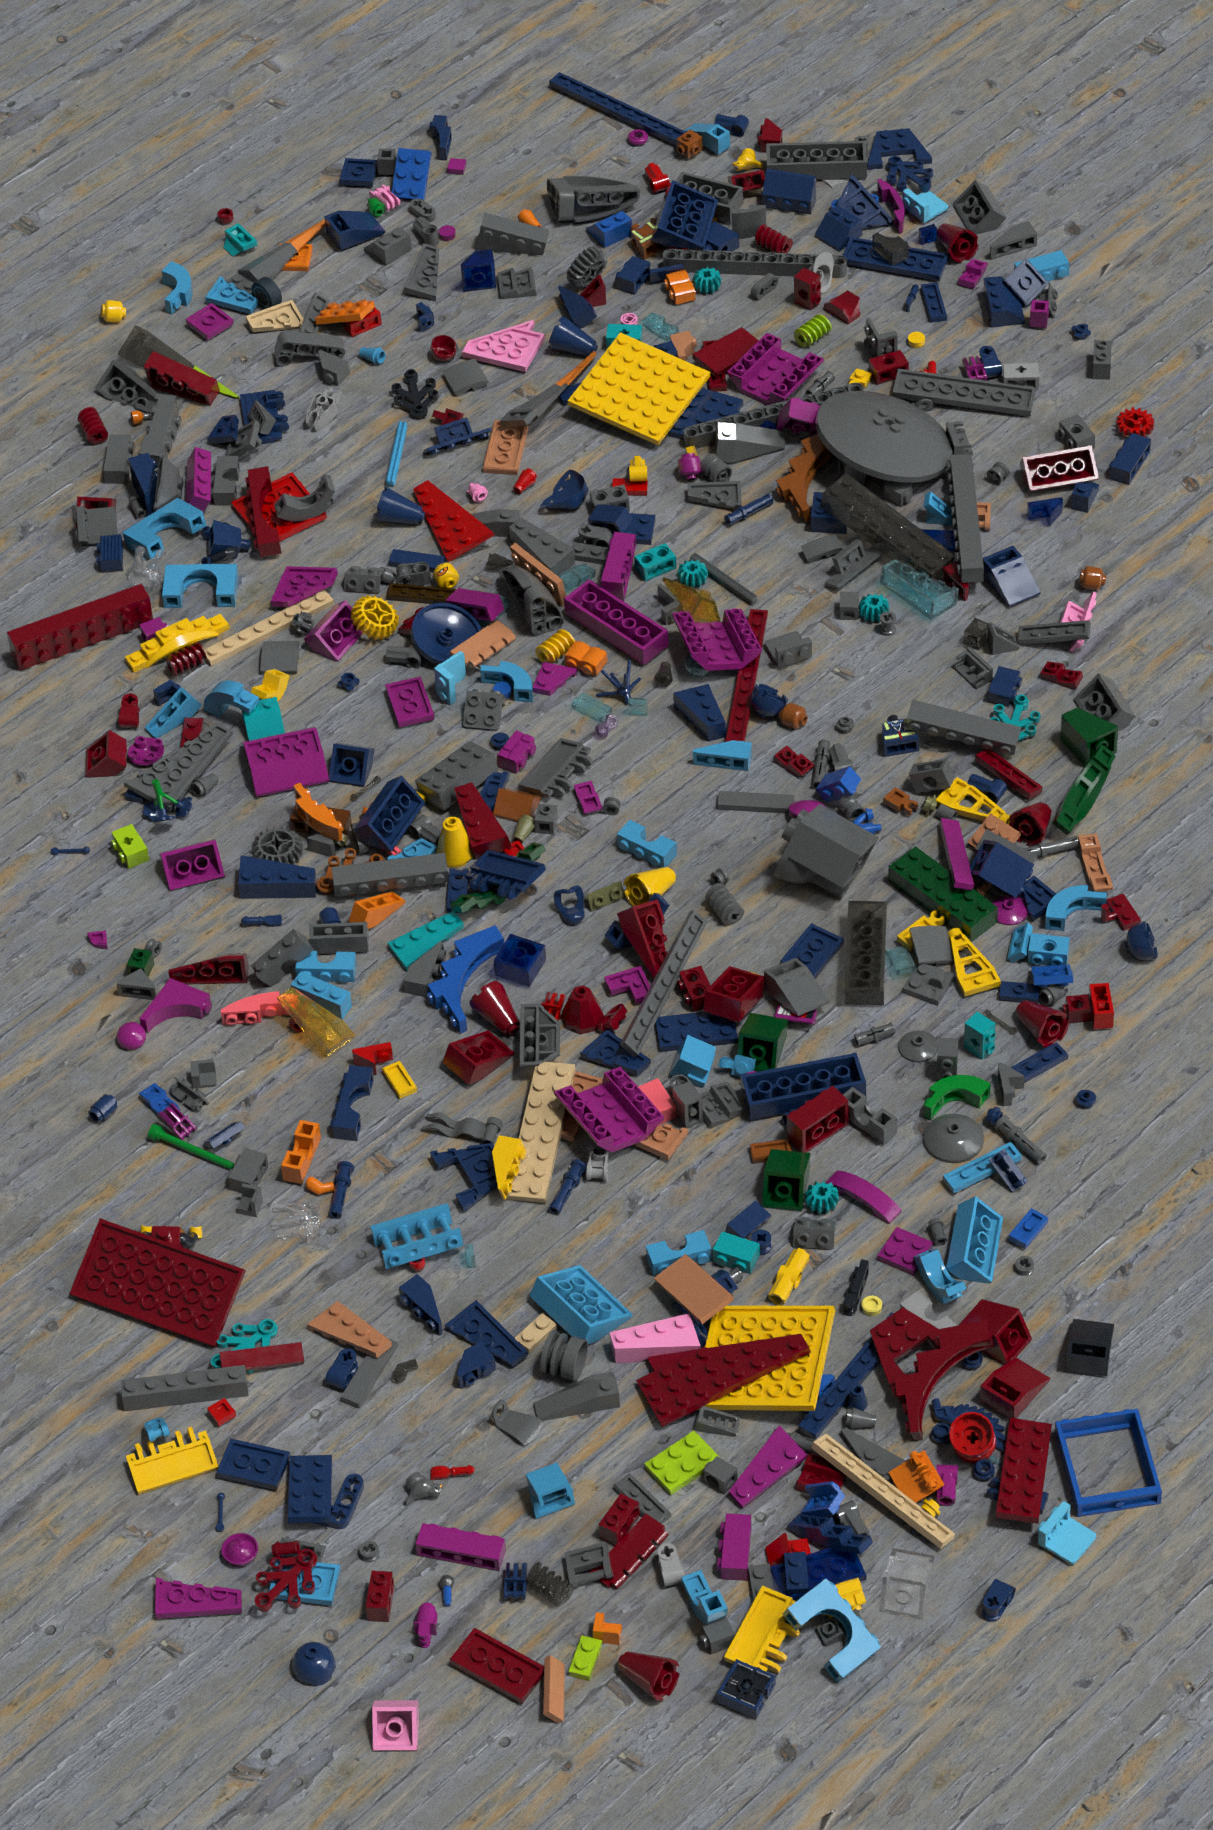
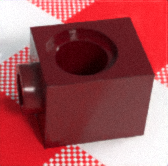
M1089 994L1066 996L1065 1004L1062 1005V1011L1067 1015L1069 1024L1092 1021V1005Z

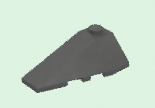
M112 360L95 387L97 391L108 399L151 413L152 406L157 405L155 400L156 392L123 361Z

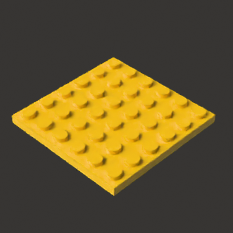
M620 332L568 399V405L659 446L707 382L710 372Z
M725 1306L712 1316L708 1339L705 1345L707 1348L802 1334L811 1353L705 1406L715 1410L815 1411L835 1315L834 1306Z

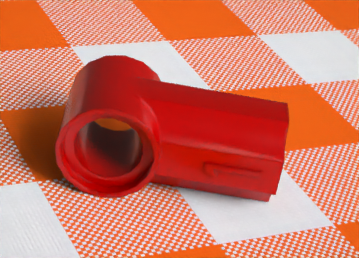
M654 162L648 164L645 168V174L650 181L653 193L667 190L670 185L667 174H663L659 166L654 164Z

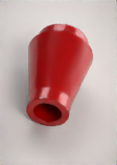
M530 468L522 470L513 486V490L521 494L536 482V473Z

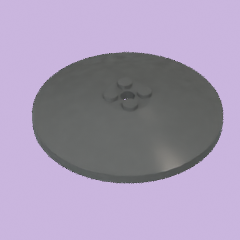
M849 391L833 395L822 403L815 420L819 438L832 454L858 471L888 481L914 483L936 478L947 469V462H950V455L953 452L948 434L934 418L920 408L886 394L870 391Z

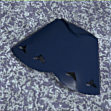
M568 470L555 485L553 495L546 498L540 505V508H578L589 492L584 477L575 470Z

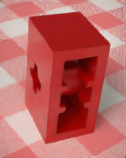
M1109 983L1089 984L1093 1028H1113L1114 1009Z

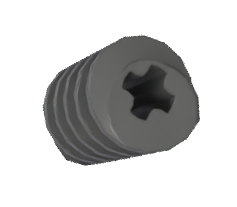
M715 884L706 892L705 900L724 924H734L743 917V908L733 898L732 894L729 893L728 889L725 888L724 884Z

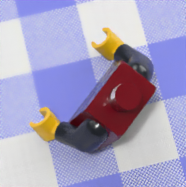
M141 1225L140 1233L189 1249L194 1246L198 1238H202V1226L189 1227L190 1234L188 1235L178 1226Z

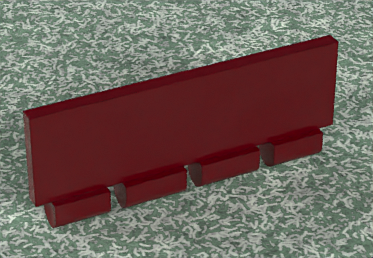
M646 1513L609 1551L614 1577L609 1579L604 1577L597 1580L608 1588L612 1586L615 1589H619L628 1579L624 1572L631 1576L642 1564L638 1557L645 1561L656 1550L652 1542L659 1546L669 1536L665 1531V1526ZM600 1566L593 1568L590 1572L604 1569V1567Z

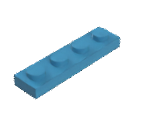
M1009 1142L944 1174L943 1181L954 1194L997 1173L989 1159L1002 1149L1006 1150L1014 1163L1021 1161L1022 1155Z

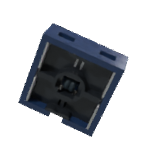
M736 1659L717 1692V1703L757 1719L765 1705L764 1698L768 1699L776 1686V1676Z

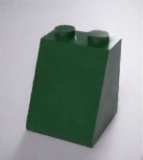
M1074 708L1061 715L1060 741L1084 766L1091 760L1100 745L1105 746L1113 754L1117 753V725L1080 708Z
M755 1013L749 1014L739 1032L738 1055L756 1059L754 1071L760 1072L777 1068L787 1037L788 1019Z
M778 1149L770 1150L764 1169L762 1207L796 1211L803 1210L810 1172L811 1153Z

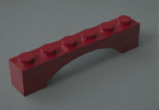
M269 467L248 469V477H245L247 488L250 487L247 490L248 500H252V502H249L250 513L253 512L250 515L251 523L255 525V527H252L254 538L257 537V540H254L255 550H259L260 557L282 554L278 530L270 527L262 516V507L266 495L269 491H273Z

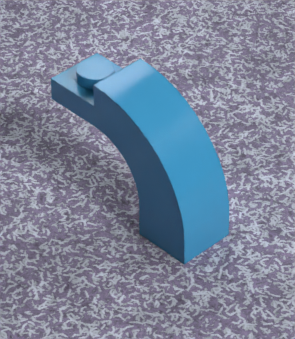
M171 261L161 272L163 284L175 288L164 299L166 312L173 314L181 304L184 306L189 305L193 297V290L189 272L183 266Z
M221 681L205 697L204 711L220 717L230 704L250 713L259 703V697L244 690V685L239 682Z
M1088 885L1072 886L1060 891L1050 900L1047 906L1045 930L1064 931L1066 919L1074 911L1082 909L1101 911L1102 904L1106 903L1107 893L1088 891Z
M929 1249L913 1256L925 1284L938 1301L945 1304L962 1296L961 1291L966 1290L964 1281H956L950 1276L938 1249Z
M701 1570L681 1577V1582L690 1599L689 1603L698 1619L704 1625L727 1616L728 1608L720 1591L712 1593Z

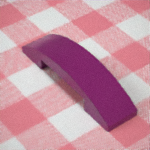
M878 179L877 193L882 203L890 202L894 210V225L898 233L901 234L904 230L903 201L899 193L890 184L882 179Z
M837 1170L826 1181V1184L832 1182L833 1187L837 1188L838 1194L842 1195L845 1192L873 1209V1215L889 1225L902 1212V1209L883 1191L854 1174Z

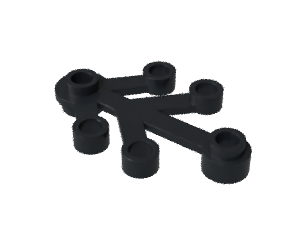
M408 369L404 374V380L406 384L410 385L411 393L402 389L401 384L394 383L391 386L392 393L396 395L394 397V404L410 410L411 415L415 419L420 420L426 417L428 413L427 407L439 398L438 391L434 389L436 387V380L434 378L426 379V385L418 392L416 384L418 382V373L414 369ZM428 393V398L421 403L420 400ZM404 397L413 401L414 404L404 401Z

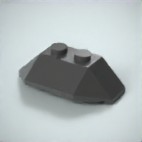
M159 458L154 512L176 498L182 500V490L180 488H183V477H180L179 470L167 458Z
M521 1004L520 1067H536L541 1063L550 1062L559 1057L560 1023L541 1004Z

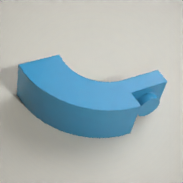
M500 661V666L481 665V683L496 684L498 682H507L514 691L515 701L533 702L532 681L524 669L505 661Z

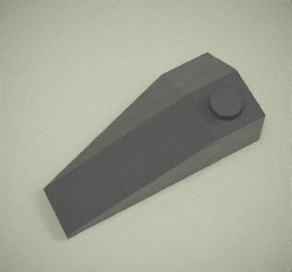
M718 423L715 429V454L728 464L785 449V431L737 423Z
M495 509L472 513L471 515L488 527L495 536L510 537L509 526L519 519L520 510Z
M606 1372L591 1375L534 1402L537 1418L546 1421L619 1408V1390L614 1373Z

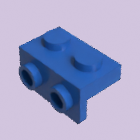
M833 1481L808 1484L804 1489L811 1498L801 1513L817 1516L833 1515L839 1510V1505L845 1498V1495Z

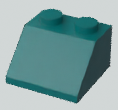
M277 697L259 700V703L250 713L241 710L248 741L285 733Z

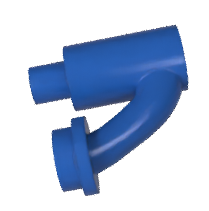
M865 808V812L853 821L854 824L874 835L875 832L882 831L881 824L873 825V822H870V820L874 819L872 809ZM864 820H867V822H870V823L861 824Z

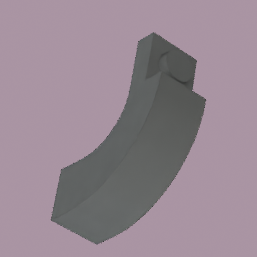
M325 477L317 489L307 496L294 497L283 493L274 504L277 517L288 521H304L324 513L331 506L330 497L335 492L332 479Z

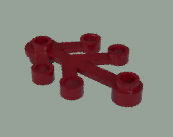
M303 1549L298 1553L297 1557L272 1558L270 1560V1567L274 1572H258L256 1574V1583L259 1586H266L269 1581H280L268 1593L262 1592L256 1595L254 1600L256 1609L261 1612L269 1611L273 1605L272 1601L288 1585L290 1595L288 1597V1605L292 1609L299 1608L301 1606V1598L298 1595L297 1576L303 1571V1592L305 1594H312L315 1591V1583L312 1580V1568L317 1564V1555L310 1549ZM283 1566H294L291 1570L281 1571Z

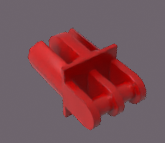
M547 992L544 1003H541L544 1009L558 1022L561 1020L560 1013L566 996L561 994L558 1000V993L553 992L551 996V992Z

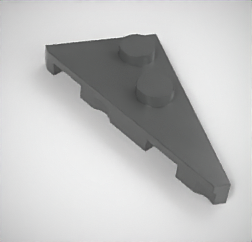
M847 1428L841 1429L842 1437L856 1457L889 1483L893 1480L888 1472L906 1460Z

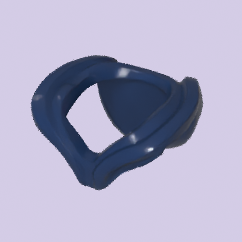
M576 885L569 890L560 889L555 891L553 895L554 903L560 911L563 921L570 925L581 923L585 917L582 888ZM575 891L578 899L577 905L572 908L564 907L561 902V894H569Z

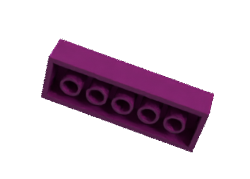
M590 579L564 598L566 615L642 665L648 663L669 646L667 629Z

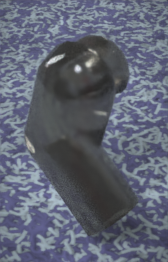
M416 1359L397 1364L392 1375L394 1381L402 1382L409 1371L418 1369Z

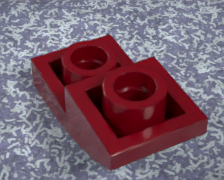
M1047 661L1040 672L1041 677L1055 684L1073 689L1078 687L1083 678L1082 671L1065 669L1063 663Z
M787 745L773 757V760L780 766L799 777L804 776L815 766L802 753L797 755Z

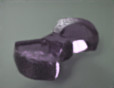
M608 714L602 725L595 726L596 734L599 737L606 738L611 728L618 726L616 716Z

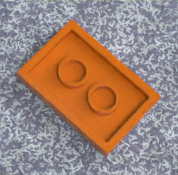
M363 299L354 303L352 301H346L342 304L330 303L315 318L316 325L362 320L375 307L374 301Z

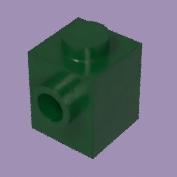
M134 948L126 964L128 975L142 969L149 977L154 966L153 953L145 949Z

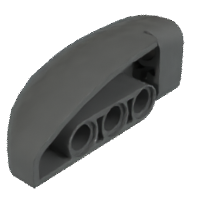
M564 176L563 178L547 179L549 203L557 221L573 220L574 222H582L602 218L626 209L635 204L640 197V189L636 185L613 179L590 176Z

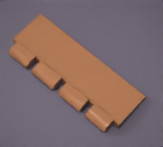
M496 620L452 649L449 654L454 655L462 651L465 656V666L468 665L470 668H474L504 648L505 645L514 641L516 636L513 634V631Z

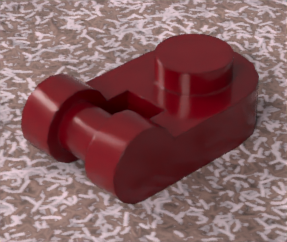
M618 1004L611 1008L598 1023V1031L603 1033L606 1030H617L619 1022L626 1017L627 1009L625 1006Z

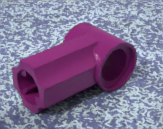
M937 1464L936 1471L945 1484L937 1490V1503L942 1506H950L955 1504L956 1499L955 1486L957 1484L958 1465Z

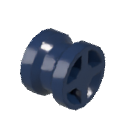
M762 1229L754 1231L751 1241L760 1244V1255L768 1254L772 1248L771 1234Z

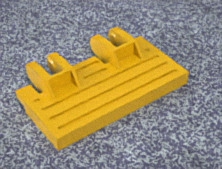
M192 1426L188 1427L187 1433L191 1443L184 1445L182 1434L180 1431H175L179 1447H176L175 1441L157 1446L158 1454L156 1453L153 1441L147 1440V1447L150 1450L151 1456L145 1458L141 1445L139 1443L134 1444L139 1460H136L134 1453L126 1455V1459L138 1495L218 1470L219 1466L207 1432H199V1441H197Z
M762 1586L724 1656V1661L734 1664L737 1659L767 1672L769 1670L779 1673L781 1667L765 1658L768 1656L781 1662H785L787 1659V1655L770 1647V1645L779 1649L786 1634L792 1637L799 1636V1630L795 1631L791 1625L785 1623L787 1619L782 1614L796 1601L789 1596Z

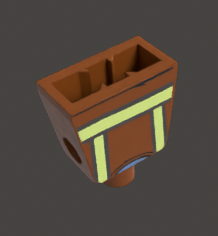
M651 222L642 226L635 223L630 228L631 244L644 260L667 248L651 240L655 225Z

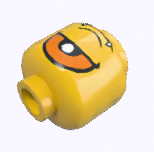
M450 563L439 564L433 572V577L440 588L451 589L459 581V575Z

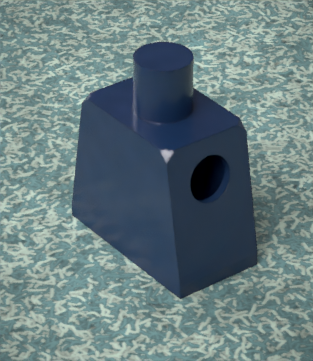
M714 221L710 226L705 247L700 250L734 251L739 248V234Z

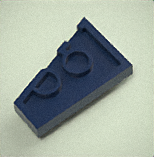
M609 1030L604 1031L580 1052L581 1058L612 1068L621 1067L625 1072L637 1076L651 1064V1059L641 1052L636 1057H632L620 1045L622 1039Z

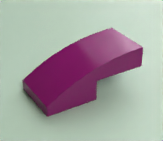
M972 258L966 265L965 272L958 278V284L974 289L986 271L988 263Z
M592 781L574 785V791L584 815L603 810Z

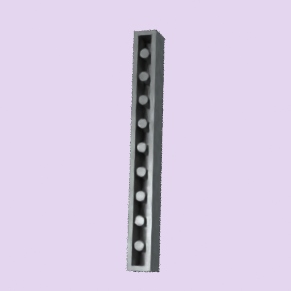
M972 454L950 455V462H947L949 494L953 495L950 496V504L954 506L951 507L953 529H956L954 530L955 552H959L956 553L957 574L961 575L962 583L984 582Z

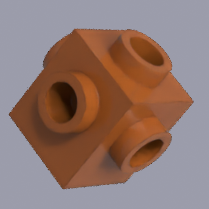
M691 129L676 139L677 152L688 159L702 150V136Z

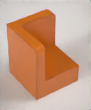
M596 1612L593 1638L602 1640L604 1644L620 1645L622 1625L605 1623L604 1613Z

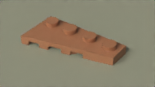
M336 1301L307 1324L308 1330L321 1332L322 1336L327 1338L333 1337L339 1340V1343L352 1345L356 1350L378 1358L392 1347V1343L388 1338L339 1301Z

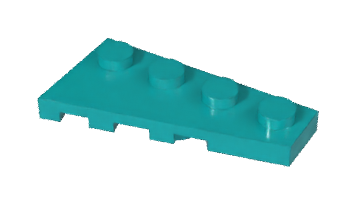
M452 911L387 942L388 948L407 972L411 964L440 941L449 940L464 928V924L455 911Z

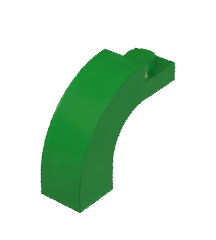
M953 1075L935 1082L929 1088V1098L926 1099L923 1105L924 1117L931 1121L944 1105L953 1101L967 1102L980 1109L990 1097L991 1083L970 1075Z

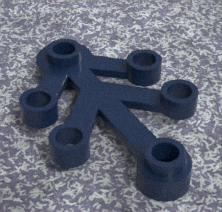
M892 156L888 159L887 167L890 169V172L887 175V183L890 185L897 183V191L902 192L907 189V177L918 185L921 192L930 191V178L934 176L932 168L924 169L922 161H902L899 156ZM897 170L901 172L899 182H897ZM917 175H924V177L919 178Z

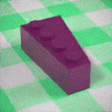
M791 398L779 411L777 430L783 431V428L792 429L791 433L798 434L799 431H805L810 436L818 434L815 420L820 406L814 402L802 401L800 398Z

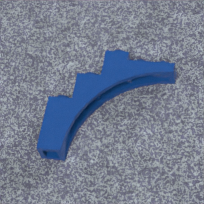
M496 925L454 941V950L452 951L454 958L442 962L441 971L439 972L441 979L428 984V993L426 995L429 1003H433L437 1010L442 1008L445 1014H449L452 1026L456 1027L460 1034L467 1031L466 1017L461 1008V996L465 984L481 964L505 951L504 938Z

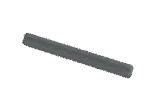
M694 553L690 556V561L692 559L693 561L699 560L700 563H705L708 574L748 603L754 604L757 602L758 596L699 554Z

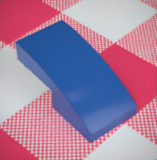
M156 1083L139 1093L143 1101L156 1115L164 1111L170 1103H173L179 1109L178 1104L168 1098L166 1091Z

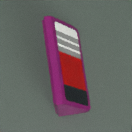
M780 1004L775 1017L814 1025L816 1024L817 1010L814 1009L797 1016L783 1004Z

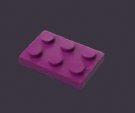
M421 676L385 684L399 728L435 719Z

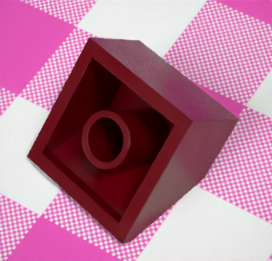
M108 730L86 749L85 776L88 778L110 777L123 771L127 765V739Z

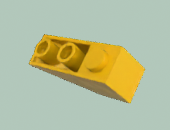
M499 1135L492 1154L498 1190L502 1199L506 1200L508 1193L512 1190L514 1177L519 1173L520 1162L525 1158L526 1149L521 1139Z

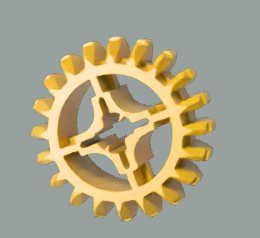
M370 595L362 596L355 602L351 610L352 615L350 619L353 620L352 625L357 626L356 630H360L362 635L366 634L368 639L370 637H373L374 640L379 638L381 641L385 638L388 639L398 627L399 616L396 615L397 610L393 609V605L388 604V600H382V597L377 598L375 595L372 597Z

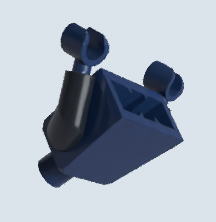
M213 520L211 528L209 526L202 528L201 536L203 540H209V556L211 558L203 557L201 563L216 564L225 559L236 558L240 549L249 551L251 542L250 540L241 539L240 528L232 526L227 522L222 523Z

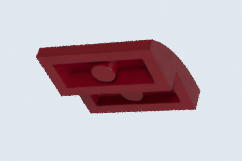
M810 1451L804 1463L803 1472L797 1481L796 1489L806 1492L804 1488L808 1484L833 1481L841 1490L847 1476L821 1455Z

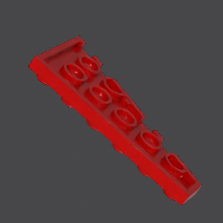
M429 480L413 488L448 562L495 536L488 527Z

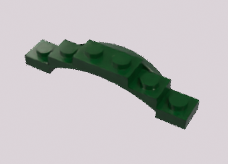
M1103 745L1097 748L1091 760L1086 763L1079 776L1074 779L1060 802L1061 806L1056 813L1057 816L1053 824L1066 835L1072 831L1075 824L1080 823L1088 814L1110 772L1111 764L1116 756Z
M532 842L526 848L520 850L516 857L535 861L541 857V854L546 849L543 844ZM492 885L485 892L479 891L473 894L460 895L458 899L450 904L452 911L466 913L471 910V907L483 909L488 906V903L500 905L507 897H499L497 895L499 886Z

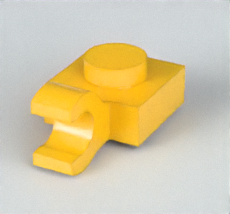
M857 368L850 376L849 384L860 383L865 388L872 380V373Z

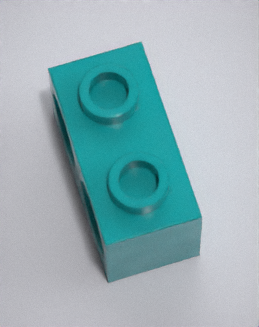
M666 543L634 556L635 570L645 582L677 569L676 555Z

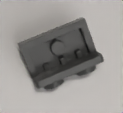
M352 566L345 572L344 590L379 593L384 571L376 567L361 569L359 566Z
M808 1217L795 1219L793 1246L833 1249L836 1221L826 1218L811 1220Z

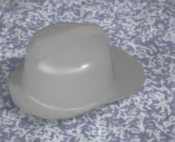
M829 252L819 254L814 264L808 269L820 275L821 293L826 292L832 282L834 259Z

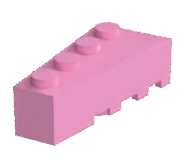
M689 1313L609 1332L610 1347L616 1363L643 1362V1360H648L647 1358L651 1356L701 1349Z

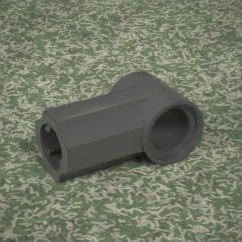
M416 218L413 228L424 239V244L437 246L439 244L437 226L431 225L426 218Z
M413 644L408 648L387 646L386 661L405 663L410 668H418L420 666L423 656L416 650Z
M840 743L833 744L829 748L833 772L851 766L854 770L852 760L848 758L845 746Z
M421 815L409 825L408 831L414 838L419 839L421 837L436 846L438 845L441 830L436 828L426 815Z
M851 1500L840 1505L839 1510L833 1514L837 1524L851 1526L854 1534L869 1535V1530L860 1517L856 1503Z

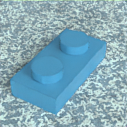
M1029 923L1013 931L1007 957L1012 963L1023 959L1028 954L1033 926Z

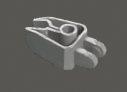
M328 386L323 393L319 392L314 395L306 413V425L308 428L313 426L315 431H319L325 428L338 414L337 404L342 397L341 390H336L331 397L334 389Z

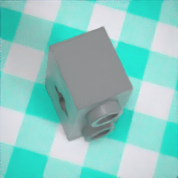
M1038 363L1003 364V383L1035 387L1036 390H1039Z

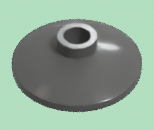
M925 1031L909 1032L899 1041L900 1054L911 1062H926L932 1059L938 1051L936 1038Z

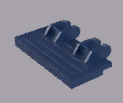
M268 390L240 394L245 425L252 422L248 414L255 401H258L276 419L269 435L258 432V437L262 440L261 444L275 443V440L282 439L281 432L289 429L288 417L284 414L278 415L277 410L285 405L282 391Z
M487 850L470 866V871L466 874V878L471 879L469 887L472 890L478 889L480 892H485L492 885L499 886L497 890L499 897L506 896L508 899L513 900L521 892H524L546 868L543 863Z

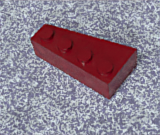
M154 351L143 366L150 387L211 406L220 391L218 382L213 377H209Z
M471 782L455 787V793L475 858L479 859L487 850L501 852L512 848L508 835L474 784Z

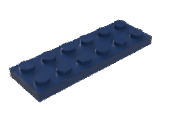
M850 237L843 256L847 259V265L940 281L949 258V254L856 237Z

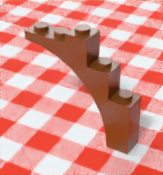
M818 434L801 440L803 448L800 450L802 455L790 459L789 474L776 480L778 487L775 489L779 498L782 497L785 503L790 501L792 506H796L797 515L799 518L802 517L805 523L811 521V513L807 504V493L811 480L821 466L834 456L823 444Z

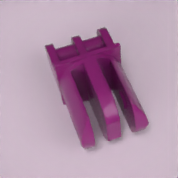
M973 356L969 357V363L966 357L962 359L967 378L987 381L984 364H981L978 356L975 359Z
M170 1103L164 1111L157 1114L171 1130L170 1134L172 1133L176 1138L184 1140L185 1136L188 1137L191 1131L194 1132L196 1130L195 1125L188 1119V1115L185 1117L173 1103Z
M429 1602L420 1605L416 1621H414L415 1634L419 1635V1643L422 1648L430 1646L431 1635L437 1636L438 1615L435 1606Z

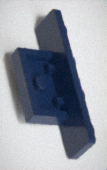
M466 417L435 427L434 431L439 444L426 448L423 451L424 453L429 452L430 455L440 452V448L446 447V450L456 447L455 443L462 442V444L472 442L474 437L478 436V439L487 437L492 429L490 427L473 433Z

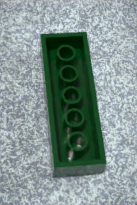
M916 846L888 866V882L931 913L937 910L938 916L936 918L945 916L944 924L951 929L960 928L962 933L971 942L998 922L997 906L974 889L954 888L950 871Z

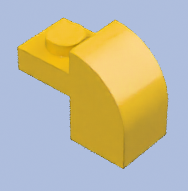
M276 669L265 671L262 685L252 687L251 693L258 696L259 700L277 697L279 701L285 693L290 675Z

